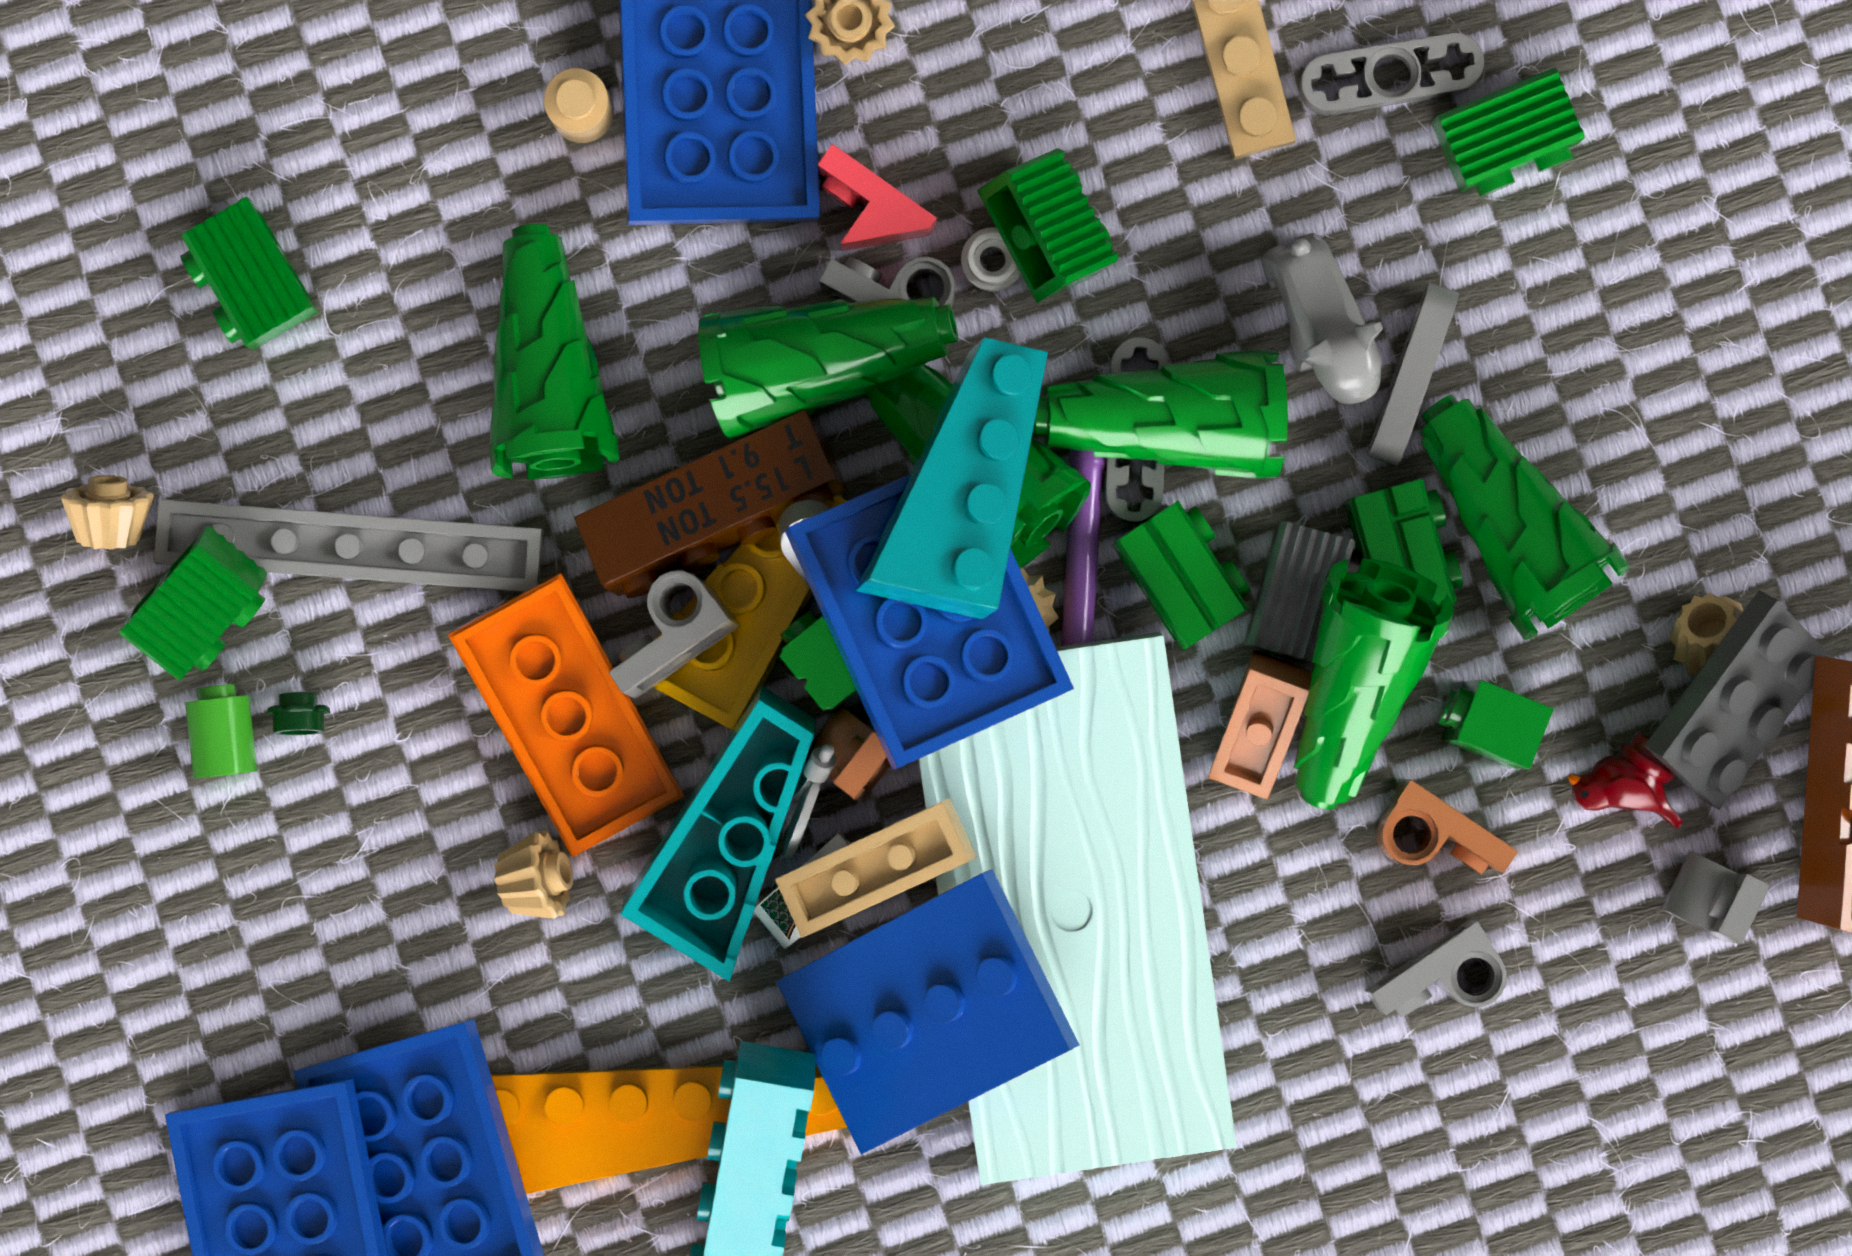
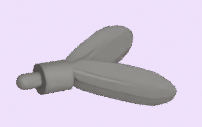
M831 744L815 748L807 762L804 763L792 798L793 802L798 803L787 831L783 848L784 858L791 859L798 849L821 783L827 780L836 763L834 747Z

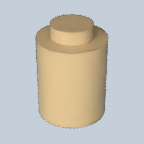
M581 68L567 69L554 76L546 87L544 107L549 119L561 136L572 142L588 143L597 140L607 132L613 120L614 108L605 85L597 75Z

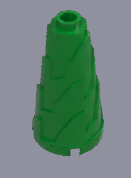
M545 224L518 226L512 229V237L503 242V286L500 293L494 354V402L490 425L489 455L492 473L509 479H514L512 463L526 464L527 480L571 477L603 470V456L607 457V462L613 463V465L619 460L618 437L614 431L611 415L605 404L597 359L586 334L575 281L570 279L562 237L551 234L550 227Z
M934 296L909 300L899 298L875 299L854 303H846L845 300L838 299L791 308H784L782 304L726 312L717 311L704 314V317L699 319L698 327L699 352L705 384L714 382L719 398L712 399L710 402L723 433L731 441L745 438L806 409L812 414L819 407L865 394L873 385L891 380L918 369L927 362L947 356L949 353L948 344L958 342L956 320L950 304L939 306Z
M1254 349L1216 353L1215 359L1162 365L1161 369L1093 374L1092 380L1045 386L1043 397H1039L1032 435L1043 436L1045 446L1094 452V457L1155 460L1157 464L1215 470V475L1256 479L1276 478L1282 470L1285 456L1268 457L1270 442H1287L1288 405L1283 364H1272L1277 362V358L1280 355L1275 349Z
M925 364L906 374L873 385L865 393L870 400V405L882 423L909 453L908 459L913 467L922 454L934 429L933 426L953 386V383L942 374ZM1033 435L1010 546L1020 569L1033 561L1051 545L1044 537L1055 526L1062 533L1065 531L1085 504L1091 489V483L1077 469L1069 466Z
M1451 394L1436 402L1421 415L1427 424L1419 433L1423 438L1421 441L1422 446L1454 498L1460 518L1481 553L1489 578L1511 613L1508 618L1524 640L1530 639L1538 633L1530 621L1531 619L1537 617L1549 629L1611 586L1613 583L1603 571L1607 566L1610 565L1618 576H1623L1630 568V564L1614 542L1609 544L1586 516L1563 498L1540 470L1520 454L1480 405L1474 407L1469 398L1458 402Z
M1362 558L1357 573H1346L1348 559L1334 564L1328 572L1320 594L1323 605L1319 618L1318 639L1312 661V680L1304 710V716L1306 717L1293 768L1298 769L1295 783L1296 787L1302 792V798L1316 808L1334 809L1339 803H1345L1352 799V797H1356L1382 741L1392 730L1407 697L1423 676L1439 639L1443 636L1446 637L1453 617L1454 606L1448 594L1441 601L1440 606L1433 600L1438 586L1436 583L1417 572L1385 561Z

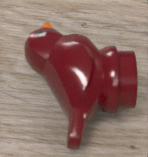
M1639 731L1635 733L1629 744L1626 742L1622 744L1620 755L1605 756L1596 762L1591 771L1580 775L1571 773L1568 776L1569 782L1572 785L1571 793L1573 800L1579 807L1585 810L1599 811L1610 807L1650 811L1660 815L1669 825L1676 829L1683 823L1681 817L1669 804L1664 784L1671 781L1675 774L1644 746L1650 738Z

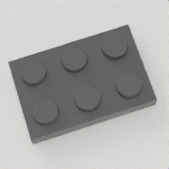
M1759 590L1644 746L1701 800L1720 810L1731 793L1735 792L1742 785L1748 770L1768 743L1781 732L1785 720L1807 690L1813 687L1815 655L1830 658L1832 656L1778 600Z

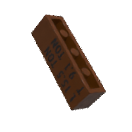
M805 409L575 516L574 519L602 587L617 596L625 594L627 598H635L649 593L651 585L659 576L682 567L686 572L701 569L715 562L719 558L718 551L738 541H741L742 545H749L770 537L777 531L775 524L779 523L780 516L790 505L799 501L814 500L831 508L835 504L833 497L848 491V488L820 423Z

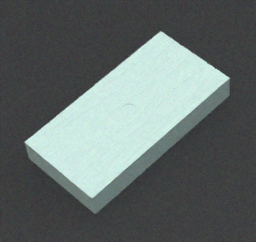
M1159 632L1056 647L1074 687L1073 690L919 759L926 809L950 798L977 856L976 859L936 877L938 896L985 871L993 869L1080 1046L968 1101L981 1185L1237 1148L1164 635Z

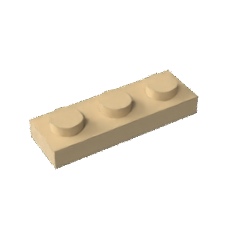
M1191 0L1233 160L1295 144L1296 137L1259 0Z
M949 798L778 877L775 881L799 934L803 938L972 861L977 856Z

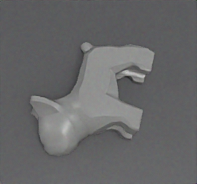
M1310 233L1298 237L1291 246L1285 247L1283 244H1280L1265 252L1260 258L1270 288H1278L1282 294L1290 324V343L1288 346L1297 370L1303 372L1313 368L1317 379L1326 392L1341 404L1351 405L1372 397L1380 387L1382 362L1375 338L1382 331L1383 326L1381 321L1365 324L1361 310L1326 241L1320 235Z

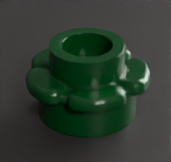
M291 692L279 694V705L267 708V714L273 716V734L293 736L315 735L324 733V714H330V707L318 705L317 693Z

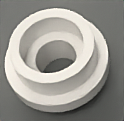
M991 227L979 230L965 243L961 255L962 270L969 282L975 287L984 291L997 292L1009 288L1019 279L1021 273L997 228ZM996 249L1004 255L1005 264L1000 270L990 272L983 268L980 258L986 250Z

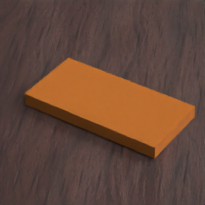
M562 572L555 574L448 633L452 644L572 857L684 797V792L632 698L621 692L609 674V671L614 669V666Z

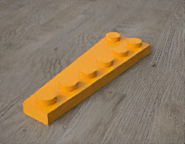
M817 1064L815 1068L814 1094L811 1110L808 1111L805 1136L847 1128ZM723 1065L491 1074L526 1194L707 1157L713 1121L726 1123L730 1100L718 1098Z

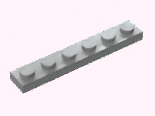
M159 499L154 553L155 564L172 565L206 526L214 528L217 534L223 535L227 542L233 543L237 550L243 551L247 558L253 559L257 566L263 567L267 573L524 592L540 583L543 529Z

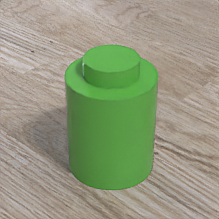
M235 684L196 688L197 701L185 702L193 779L258 772L249 695L236 696Z

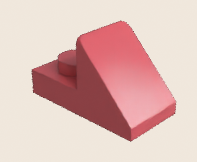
M834 144L829 147L817 164L819 174L826 178L821 187L828 194L851 209L857 201L866 206L841 241L840 247L842 251L929 236L936 227L937 217Z

